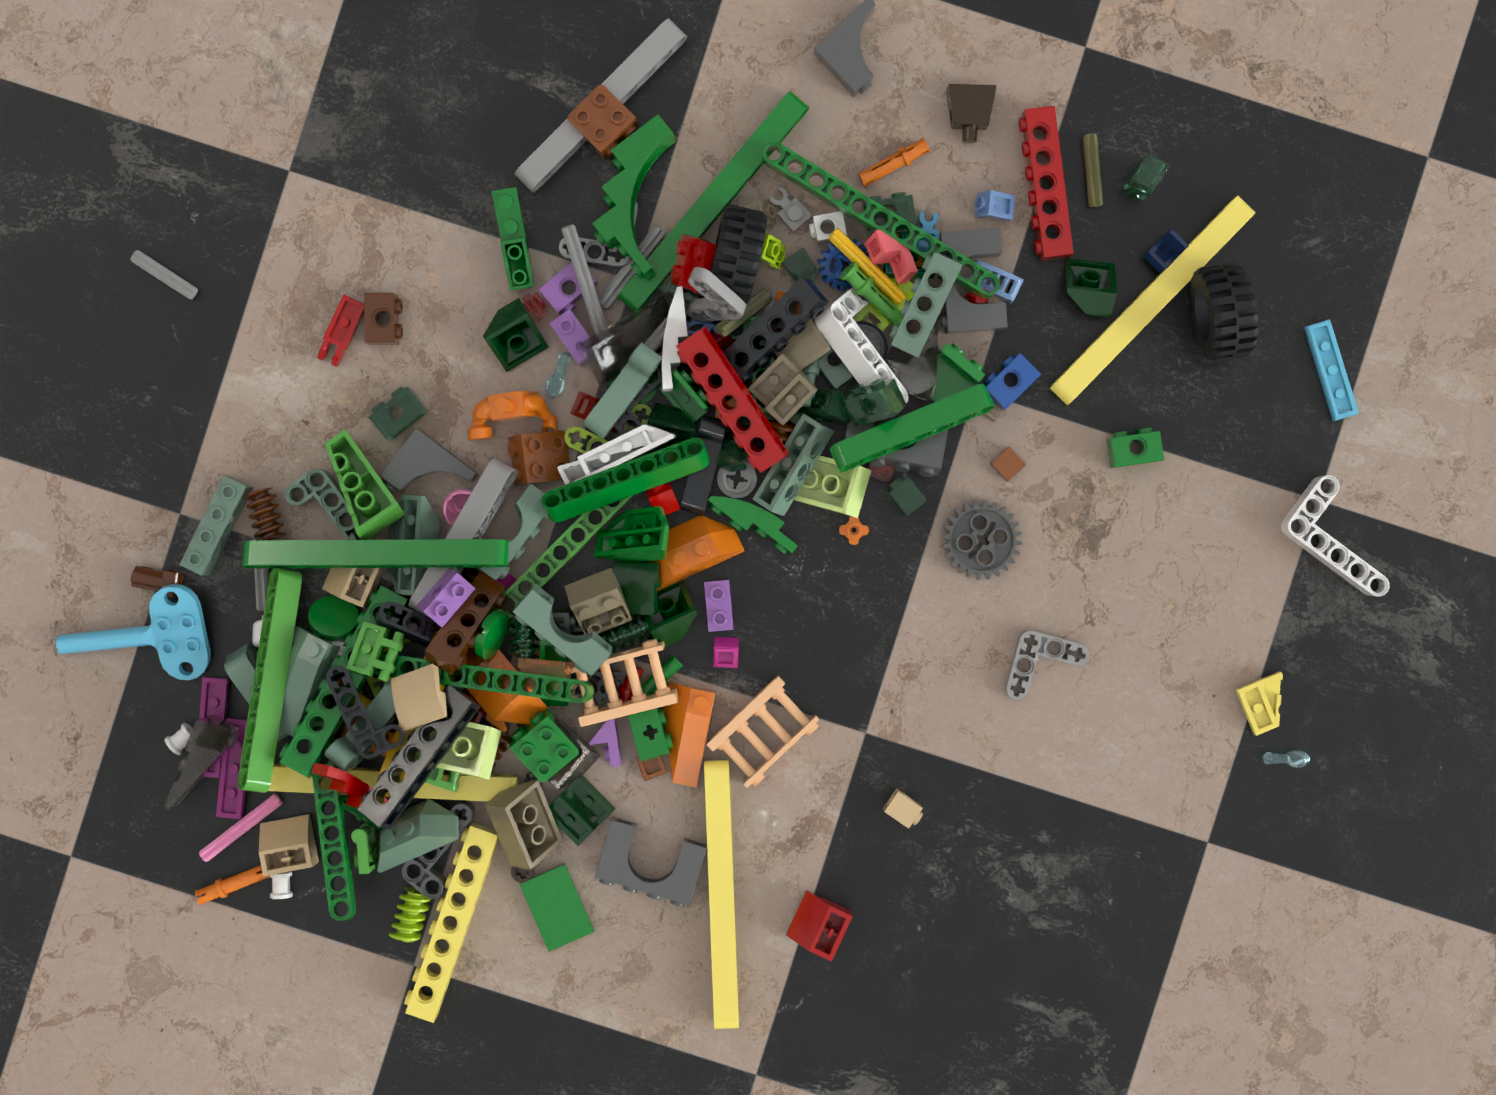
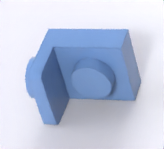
M993 190L978 193L974 204L975 217H990L1005 221L1013 220L1016 195Z

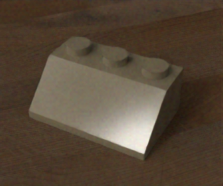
M537 779L501 790L485 804L510 866L531 870L563 842Z

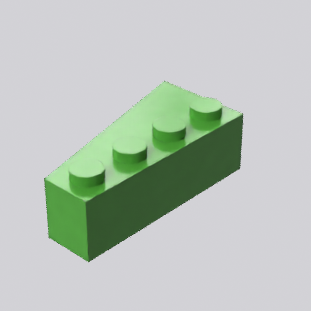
M346 429L325 443L339 481V486L346 500L349 514L352 517L356 534L361 540L371 539L406 515Z

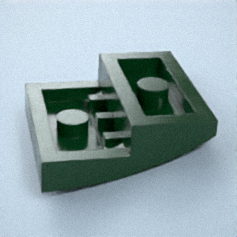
M615 561L612 571L619 583L630 614H657V589L661 587L660 563Z
M582 774L549 805L556 825L577 846L616 809Z

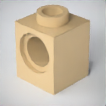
M897 788L883 807L885 813L908 829L912 824L915 826L923 815L921 812L922 806Z

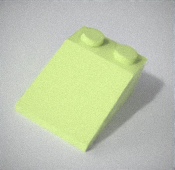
M820 456L794 500L858 518L871 470L858 466L846 472H840L834 459Z
M469 722L436 768L489 780L502 731L490 726ZM433 730L430 734L431 741L436 737V730ZM420 750L417 751L416 754H415V761H416V762H417V761L420 759V757H421V751H420Z

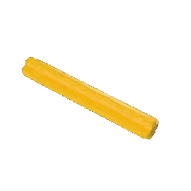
M839 228L831 232L828 237L829 240L851 262H856L858 268L867 277L871 276L874 284L894 304H899L906 296L905 293L877 265H873L871 259Z

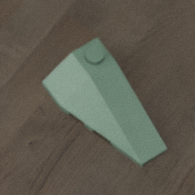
M296 626L294 630L279 730L293 737L295 735L292 732L299 721H304L308 714L305 712L306 707L312 699L315 700L319 692L318 687L323 678L326 677V673L331 668V664L340 649V646L299 626Z

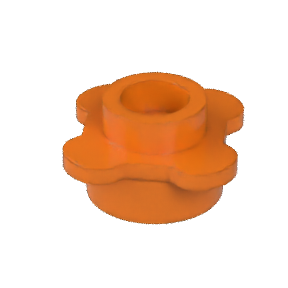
M851 516L845 525L840 526L839 532L849 539L851 545H856L863 535L868 534L869 528L861 524L859 517ZM852 528H856L855 533L852 532Z

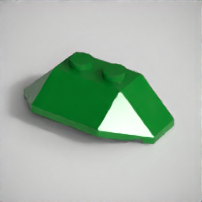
M654 506L625 510L606 529L603 528L598 532L594 557L623 562L665 560L669 542V525L663 507Z

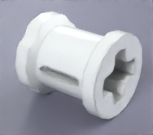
M183 723L179 731L171 737L167 736L164 741L173 753L180 755L188 744L192 741H197L198 734L189 724Z
M292 871L269 875L272 878L270 898L285 899L293 897V892L290 891Z

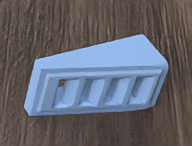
M977 260V264L994 273L998 279L1000 277L1004 279L994 296L1011 304L1024 279ZM982 280L981 287L986 289L987 292L992 291V282L989 286L986 284L987 280ZM1008 282L1013 283L1009 293H1005Z

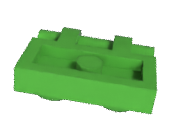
M363 621L346 669L372 678L375 668L381 670L378 680L388 682L390 674H393L396 668L394 663L398 652H401L403 649L402 641L405 634L395 631L393 639L389 640L386 639L389 633L387 628ZM383 647H386L389 650L383 662L379 660Z

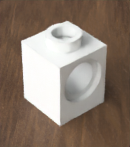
M840 211L813 216V223L809 224L811 239L816 238L817 245L831 242L828 238L830 234H825L820 229L823 223L832 224L834 230L839 228L847 236L844 216Z

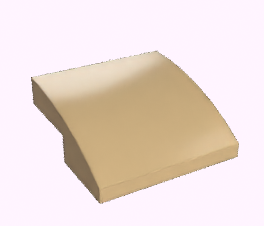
M430 664L391 679L394 707L403 731L447 717L446 693L440 691L439 667Z

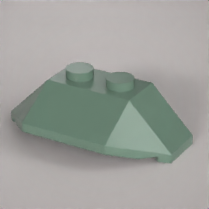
M403 494L399 505L406 515L390 525L389 540L439 539L440 521L425 496ZM387 568L390 579L395 586V593L403 595H413L428 569Z
M431 799L405 809L400 819H397L390 830L382 828L377 849V871L382 873L459 839V817Z

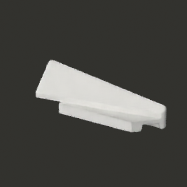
M644 424L578 456V461L561 465L557 469L566 485L620 465L675 438L676 435Z

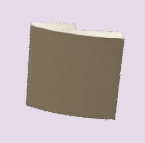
M784 352L748 388L766 406L765 409L782 425L818 390Z

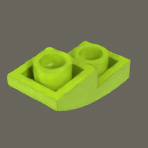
M765 233L760 262L771 269L780 270L785 258L786 246L781 244V240Z

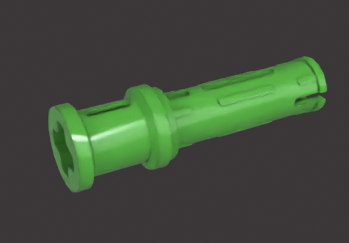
M852 262L844 269L840 278L843 281L846 280L855 289L857 295H863L893 326L895 323L899 325L902 322L904 316L900 315L901 311L877 289L871 276L867 277L858 268L856 262Z

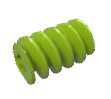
M403 887L408 893L400 894L399 898L404 900L405 904H397V908L402 910V913L394 914V917L399 919L400 923H392L391 926L397 929V932H390L389 936L403 942H414L421 938L419 931L424 927L421 921L426 919L424 912L429 909V905L426 902H429L431 899L425 897L413 887Z

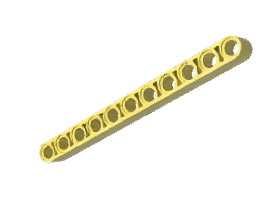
M1238 195L1231 200L1188 244V247L1178 255L1166 270L1159 274L1051 385L1050 389L1066 405H1069L1191 280L1193 273L1198 268L1204 267L1255 214V211Z
M729 760L704 761L714 1029L739 1028Z
M274 764L268 791L314 793L312 776L309 779L283 764ZM355 767L345 772L350 773L373 788L381 769ZM443 772L441 780L448 781L450 772ZM460 774L457 785H459L457 793L424 783L414 798L489 801L501 790L516 786L518 776L491 774L490 779L487 780ZM324 778L322 780L321 786L324 790L329 789L332 779Z

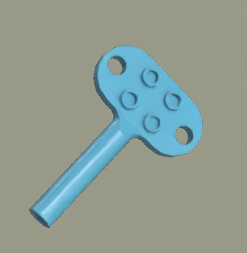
M179 584L164 586L153 595L149 603L151 625L61 634L56 639V648L59 654L151 645L158 651L163 669L170 676L179 680L198 678L208 668L211 661V650L198 596L191 589ZM167 593H176L179 601L177 603L171 602L167 597ZM182 663H190L193 666V672L185 671Z

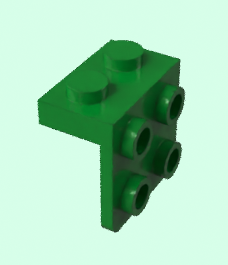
M946 343L918 376L914 384L931 400L937 402L975 386L982 380L985 374L982 372L983 367L973 359L968 361L962 356L964 351L954 343L951 346Z
M675 369L672 372L673 390L662 393L689 425L692 426L714 406L708 402L703 389H699L696 386L688 369Z
M548 708L543 713L541 711L535 713L529 720L531 724L527 725L524 729L519 727L510 736L512 739L510 740L509 749L540 782L548 781L579 753L577 746L554 723V714Z

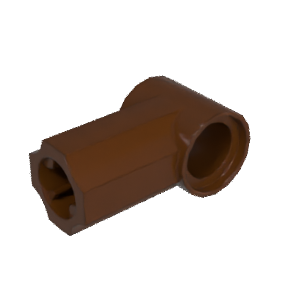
M135 566L131 575V586L158 592L162 587L170 584L183 585L185 574L165 569L161 571L143 566ZM174 592L167 593V597L178 598Z

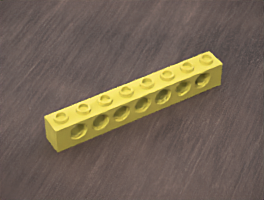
M473 822L470 828L465 827L461 837V841L464 842L462 851L457 850L454 857L453 865H456L454 874H449L444 887L448 889L446 897H441L436 910L440 912L438 920H433L428 933L432 935L430 943H425L420 958L424 959L422 966H417L412 979L416 984L413 991H408L404 1002L405 1005H408L406 1014L434 1023L438 1016L499 840L495 829ZM470 846H478L482 852L481 856L474 857L471 855ZM463 869H469L472 871V880H466L463 878ZM454 893H462L465 896V902H456L454 900ZM446 916L455 917L457 925L449 926L445 920ZM438 940H446L449 944V949H441L438 946ZM433 962L439 964L441 972H433L429 964ZM421 987H430L433 991V995H424L421 990Z

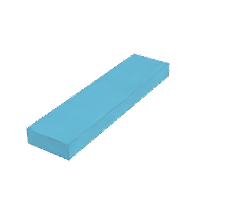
M1330 319L1304 327L1332 421L1359 414Z

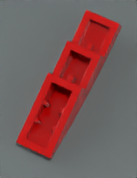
M314 763L312 773L332 779L329 789L347 794L346 805L359 808L362 804L363 796L373 789L369 784L350 773L329 765Z

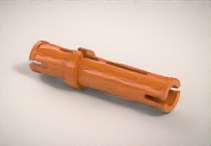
M921 138L912 145L899 148L898 152L857 173L862 185L867 187L904 165H911L912 161L929 153L930 148L925 139Z
M259 865L227 879L215 880L214 884L195 890V896L200 897L196 900L199 905H203L218 897L225 898L228 896V893L270 877L269 875L263 876L262 867Z

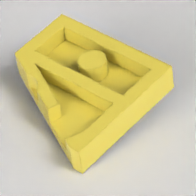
M1280 671L1235 689L1252 732L1256 736L1279 727L1281 680H1283V674Z

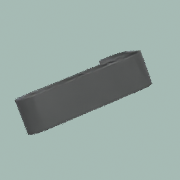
M465 800L458 802L450 810L456 816L459 815L463 808L467 810L466 816L459 820V834L475 816L474 805ZM453 842L437 848L436 856H429L425 853L407 861L402 868L403 878L429 899L439 897L445 890L446 878L433 865ZM411 864H416L420 867V875H414L410 872ZM430 880H435L439 883L440 889L438 891H433L429 888L428 882Z

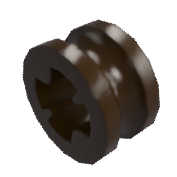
M512 866L511 868L512 878L520 883L528 881L534 873L533 867L529 872H526L525 875L527 876L522 877L521 873L516 872L519 869L518 867Z

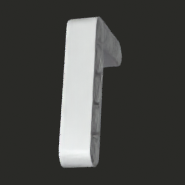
M851 287L829 304L820 316L815 318V324L877 409L883 414H889L907 403L908 394L852 318L869 301L863 295H857L855 289Z
M1334 476L1315 477L1281 523L1282 532L1362 593L1368 596L1385 595L1390 586L1388 579L1315 525L1340 489L1339 481ZM1323 480L1329 484V490L1326 493L1321 490ZM1309 500L1314 503V510L1311 513L1306 510V503ZM1294 520H1297L1300 524V528L1296 533L1291 529V523ZM1313 535H1317L1319 537V544L1317 547H1313L1311 544V538ZM1334 549L1339 553V558L1336 562H1333L1331 559V552ZM1354 564L1359 568V572L1355 577L1351 574V567ZM1373 579L1378 581L1376 591H1373L1370 587Z

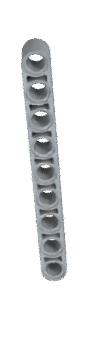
M669 18L666 19L601 85H604L624 104L684 43L687 36ZM567 118L520 165L515 172V176L531 192L537 191L587 139Z

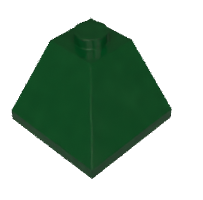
M1066 258L1067 293L1086 315L1111 317L1117 297L1115 264Z
M520 298L499 309L483 335L506 372L549 348Z
M683 580L658 591V613L655 615H644L654 639H657V643L664 641L665 647L682 640L697 615Z

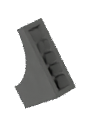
M865 0L814 48V55L853 97L858 93L863 95L872 86L873 73L867 67L860 47L862 27L875 9L876 4L872 0Z
M416 428L380 476L385 479L384 484L396 492L397 489L405 491L414 481L431 473L451 472L472 482L479 474L422 430Z

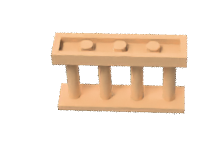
M657 639L648 640L642 643V647L614 653L600 666L609 699L608 706L598 708V705L594 704L593 697L590 701L584 703V712H581L578 717L581 727L678 702L677 688L670 690V687H667L657 652L664 649V641L657 643ZM648 654L657 690H655L656 694L648 696L642 692L633 659L634 657ZM624 660L633 696H631L632 700L624 702L618 698L609 665L610 663ZM570 661L571 665H568L565 669L566 675L576 672L578 680L588 681L586 673L580 672L574 666V662ZM580 684L579 687H580L581 694H582V697H583V696H584V693H585V689H584V687Z
M779 675L706 743L712 751L717 748L720 751L723 750L748 776L744 780V785L747 788L751 784L755 787L765 777L763 773L805 733L809 736L818 728L817 722L819 718L815 714L808 719L784 693L785 689L783 686L785 682ZM771 697L774 700L777 699L802 725L792 736L766 710L767 706L764 703ZM753 714L756 717L759 716L784 742L774 753L748 727L749 723L746 720ZM735 731L738 734L741 733L766 759L756 770L729 743L731 740L728 737Z

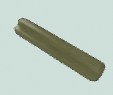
M1091 133L1083 136L1088 205L1095 208L1103 204L1097 135Z
M766 289L759 291L746 304V309L741 319L722 320L716 325L717 334L722 337L729 335L771 302L772 293Z

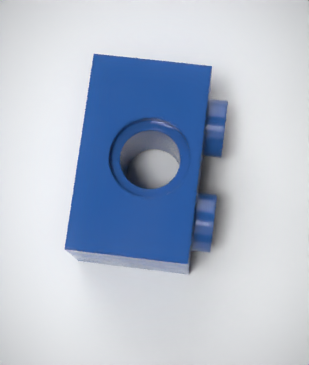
M1021 353L1016 357L1011 354L1001 364L1004 369L998 375L993 372L984 381L993 402L1002 411L1006 410L1041 375ZM1006 374H1011L1015 377L1016 383L1013 387H1008L1004 383V376Z

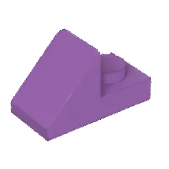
M615 718L607 720L588 744L608 743V746L604 747L606 761L611 762V767L621 766L623 763Z

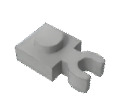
M780 187L779 192L783 195V199L777 201L771 195L769 200L773 206L782 209L777 215L794 233L812 215L796 197L790 202L787 191Z

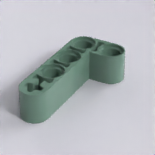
M641 342L629 358L627 365L585 419L583 425L604 439L662 362V357Z
M312 469L288 486L285 491V498L290 504L305 506L314 499H317L346 540H361L356 533H350L355 530L354 523L349 527L343 523V517L349 513L347 503L340 486L328 471ZM321 473L324 477V482L320 487H317L314 483V477ZM301 488L304 492V497L298 502L294 497L296 489ZM333 493L339 498L338 504L334 507L328 501L329 496ZM376 536L372 537L369 540H376Z
M250 643L227 655L224 663L228 676L249 705L258 654ZM279 730L277 742L289 734Z
M391 680L386 683L366 708L375 731L391 725L397 718L392 696ZM359 717L352 728L355 731L363 730L366 726V720ZM349 731L344 737L333 742L324 754L342 771L355 768L364 759L357 751ZM371 740L364 742L362 751L368 754L376 743Z

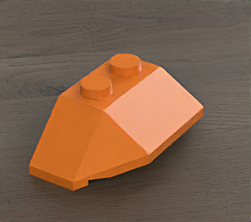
M700 515L669 529L666 559L648 562L660 563L661 587L657 589L658 592L745 550L734 528Z
M470 648L467 652L465 664L517 671L500 649L492 658L487 660L477 656L475 649ZM481 672L478 676V681L483 685L487 680V676L484 672ZM505 675L502 680L505 688H508L511 684V678L508 675ZM527 683V684H526L527 689H528L530 692L533 691V689H532V688L530 687V685ZM466 688L490 718L497 722L529 725L531 724L529 720L538 711L543 713L548 708L540 698Z

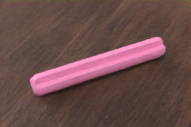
M277 794L270 796L200 850V857L205 862L210 861L283 804L282 799Z

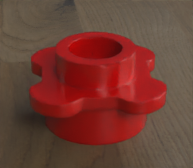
M973 292L965 295V298H968L970 303L988 304V298H981Z

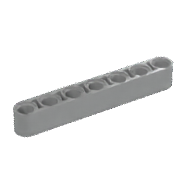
M497 458L492 459L445 539H481L515 481L517 470ZM448 568L427 569L409 601V608L427 616L416 606ZM464 568L451 569L460 575Z

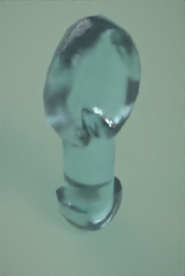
M567 352L559 354L555 372L546 381L545 391L550 399L556 398L564 389L565 382L563 376L571 360Z
M1298 749L1290 750L1286 754L1266 752L1262 756L1265 764L1286 763L1293 768L1306 766L1311 760L1310 755Z

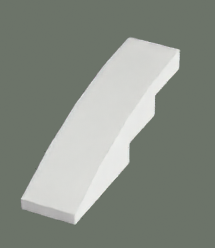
M682 286L676 289L669 309L663 338L661 362L662 392H671L673 390L671 366L680 365L676 345H678V341H683L688 337Z

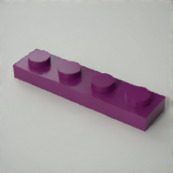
M202 678L194 776L220 778L228 707L229 678Z
M226 718L216 817L243 818L246 791L239 789L238 775L247 719Z

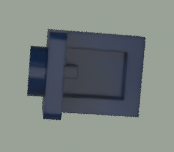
M1170 229L1143 257L1161 274L1188 247V244L1173 229Z

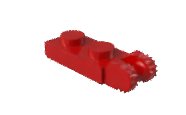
M343 294L323 337L324 341L317 355L318 359L323 361L327 357L332 343L337 345L338 348L331 364L335 367L339 366L345 350L348 349L364 315V303Z

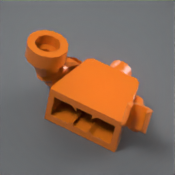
M514 391L488 395L487 398H484L474 406L472 412L474 420L467 433L469 441L493 438L492 427L486 425V420L491 418V421L498 423L532 417L543 419V432H548L549 428L557 431L558 418L551 415L547 404L538 391Z

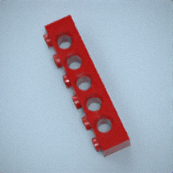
M1055 105L1025 109L1022 117H1019V130L1024 132L1025 142H1022L1023 157H1027L1028 166H1025L1026 181H1030L1031 191H1028V202L1034 209V215L1031 216L1032 229L1037 232V240L1034 241L1035 254L1040 256V261L1068 258L1074 252ZM1041 130L1044 133V140L1035 139L1033 131ZM1036 155H1045L1048 163L1046 165L1039 164L1036 160ZM1047 179L1051 184V188L1048 190L1041 188L1039 180ZM1044 203L1051 204L1054 208V213L1046 214L1042 209V205ZM1046 228H1054L1057 232V237L1055 239L1048 238L1045 233Z
M703 327L676 345L679 358L684 364L687 363L693 371L691 375L698 385L703 386L707 392L705 396L712 406L717 407L721 413L719 417L726 427L731 428L735 434L733 438L740 448H744L749 455L747 459L754 469L757 468L761 473L785 458L789 453L788 449L707 327ZM701 352L707 355V365H703L698 361V353ZM712 374L721 376V386H717L712 382ZM726 395H731L736 399L737 404L735 407H731L726 403ZM741 416H745L750 420L751 425L749 428L743 427L740 424L739 419ZM755 437L761 438L765 443V447L757 448L754 445L753 439Z

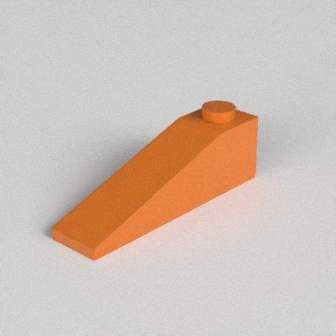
M669 682L667 687H670V690L677 688L679 696L677 703L663 706L667 720L665 724L666 734L670 733L673 742V748H670L671 754H669L672 783L697 788L716 691Z

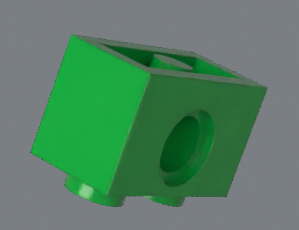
M1152 427L1138 429V434L1128 436V431L1113 433V438L1106 439L1110 469L1164 461L1160 431L1153 432ZM1132 441H1136L1140 445V451L1137 454H1133L1130 451L1129 445Z

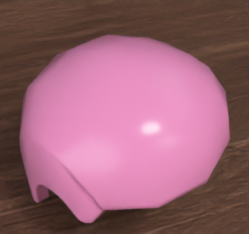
M456 489L446 497L443 505V514L447 523L453 526L471 495V490Z

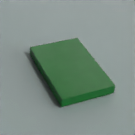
M565 863L519 884L549 952L595 931Z

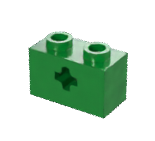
M655 708L628 715L641 762L671 754L670 748H673V742L670 733L665 734L663 724H666L667 720L663 709ZM650 726L658 730V733L654 734L655 739H651V737L645 734L649 731Z

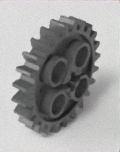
M977 500L973 501L972 508L965 503L963 504L964 512L955 509L957 517H948L952 522L951 526H943L949 531L948 534L941 535V538L948 540V543L942 545V548H949L945 558L953 557L950 566L958 564V573L966 569V577L968 578L971 577L973 572H975L976 580H980L982 573H984L988 580L991 577V572L999 577L1000 568L1005 571L1009 570L1006 565L1007 562L1015 564L1014 559L1011 557L1012 554L1020 555L1015 546L1022 545V542L1016 540V537L1021 535L1022 532L1014 531V528L1019 523L1010 522L1013 514L1004 515L1006 507L996 510L997 502H993L988 507L987 500H983L981 507H979ZM976 516H981L985 521L984 527L980 530L975 529L972 524ZM994 521V527L985 536L986 545L980 544L973 557L968 558L969 553L979 541L976 538L977 535H984L990 523ZM996 530H1001L1005 535L1004 541L1000 544L995 543L993 540V534ZM962 536H967L970 539V547L966 550H962L958 545V541ZM983 550H987L991 556L990 561L986 564H982L978 559L979 553Z

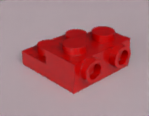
M682 234V238L676 246L677 261L671 270L672 283L678 287L682 286V288H688L699 293L690 285L688 280L695 267H701L711 272L717 244L700 237Z

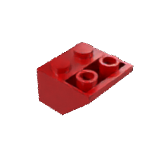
M806 890L786 936L808 951L832 962L853 917L852 912Z

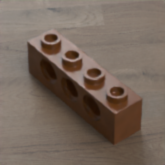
M479 572L471 583L476 589L446 624L440 628L425 650V660L450 675L453 674L456 668L460 669L467 658L465 654L469 648L474 649L476 636L482 631L483 628L481 626L485 618L496 609L500 610L507 599V596H505L506 586L482 572ZM481 601L487 603L485 607H478L475 604ZM465 621H471L472 623H474V625L471 627H465L462 625V623ZM451 641H458L460 645L457 647H451L448 645V643Z

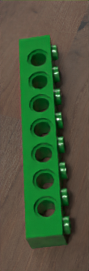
M383 586L378 591L374 590L368 601L370 603L366 612L362 611L356 621L357 629L354 634L350 633L343 644L346 647L341 656L337 655L331 667L336 665L343 666L344 668L347 667L363 621L377 625L375 613L384 603L395 602L408 608V599ZM388 611L386 619H391V612ZM389 631L386 639H390L393 633ZM347 670L359 694L368 676ZM339 672L334 673L335 678L332 679V682H337L341 676ZM326 677L323 678L318 687L320 693L316 700L312 699L307 705L305 712L308 714L304 721H299L292 732L295 735L290 745L287 743L279 755L282 758L279 763L309 779L313 774L314 763L319 764L344 720L337 705L332 709L325 708V700L333 696ZM351 685L340 687L341 690H337L336 693L338 694L343 689L351 688ZM351 694L345 695L342 698V706L346 708L351 707L356 699L355 696ZM318 718L323 719L325 723L323 729L313 731V721ZM303 741H310L312 744L311 750L306 754L300 753V744Z

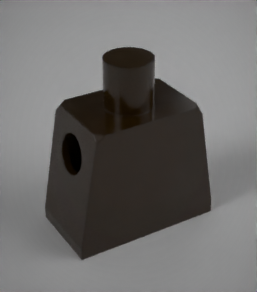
M948 85L946 95L951 128L962 129L963 143H976L977 130L987 129L991 117L996 85Z

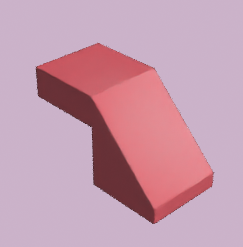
M876 230L865 242L872 264L890 263L898 285L906 284L918 272L910 250L881 230Z

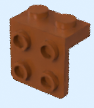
M598 85L568 115L569 122L594 146L596 152L603 159L607 156H613L611 149L637 131L636 127L639 125L636 117L604 85Z
M564 431L528 433L508 437V453L511 456L512 467L517 470V476L514 481L515 486L563 480L557 467L570 463Z

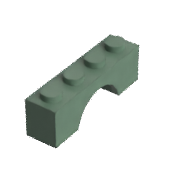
M533 484L528 486L514 505L520 518V528L516 537L509 542L508 564L512 559L517 561L525 551L522 545L527 538L532 541L540 529L537 527L542 519L548 520V516L541 504V498L545 493ZM511 568L474 569L494 580L498 578L503 580Z
M534 583L515 605L513 613L516 614L515 618L525 626L528 624L535 630L536 636L542 641L546 642L548 640L554 645L555 651L560 656L570 658L580 672L584 674L587 672L592 676L611 655L613 647L594 631L581 636L563 632L553 620L552 606L554 598Z

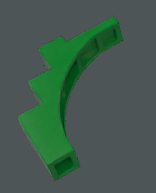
M656 115L611 149L615 158L612 160V163L620 172L602 186L605 193L602 198L611 209L592 223L596 229L593 235L602 246L606 243L611 250L616 247L624 258L629 256L633 261L630 266L639 277L644 275L648 281L656 276V274L640 253L637 245L634 225L637 196L642 182L654 162L676 142L673 132L659 115Z

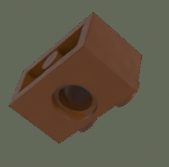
M364 293L366 344L399 345V339L403 338V326L399 324V314H402L403 304L402 299H399L397 294ZM383 313H388L390 316V320L386 325L379 324V317Z

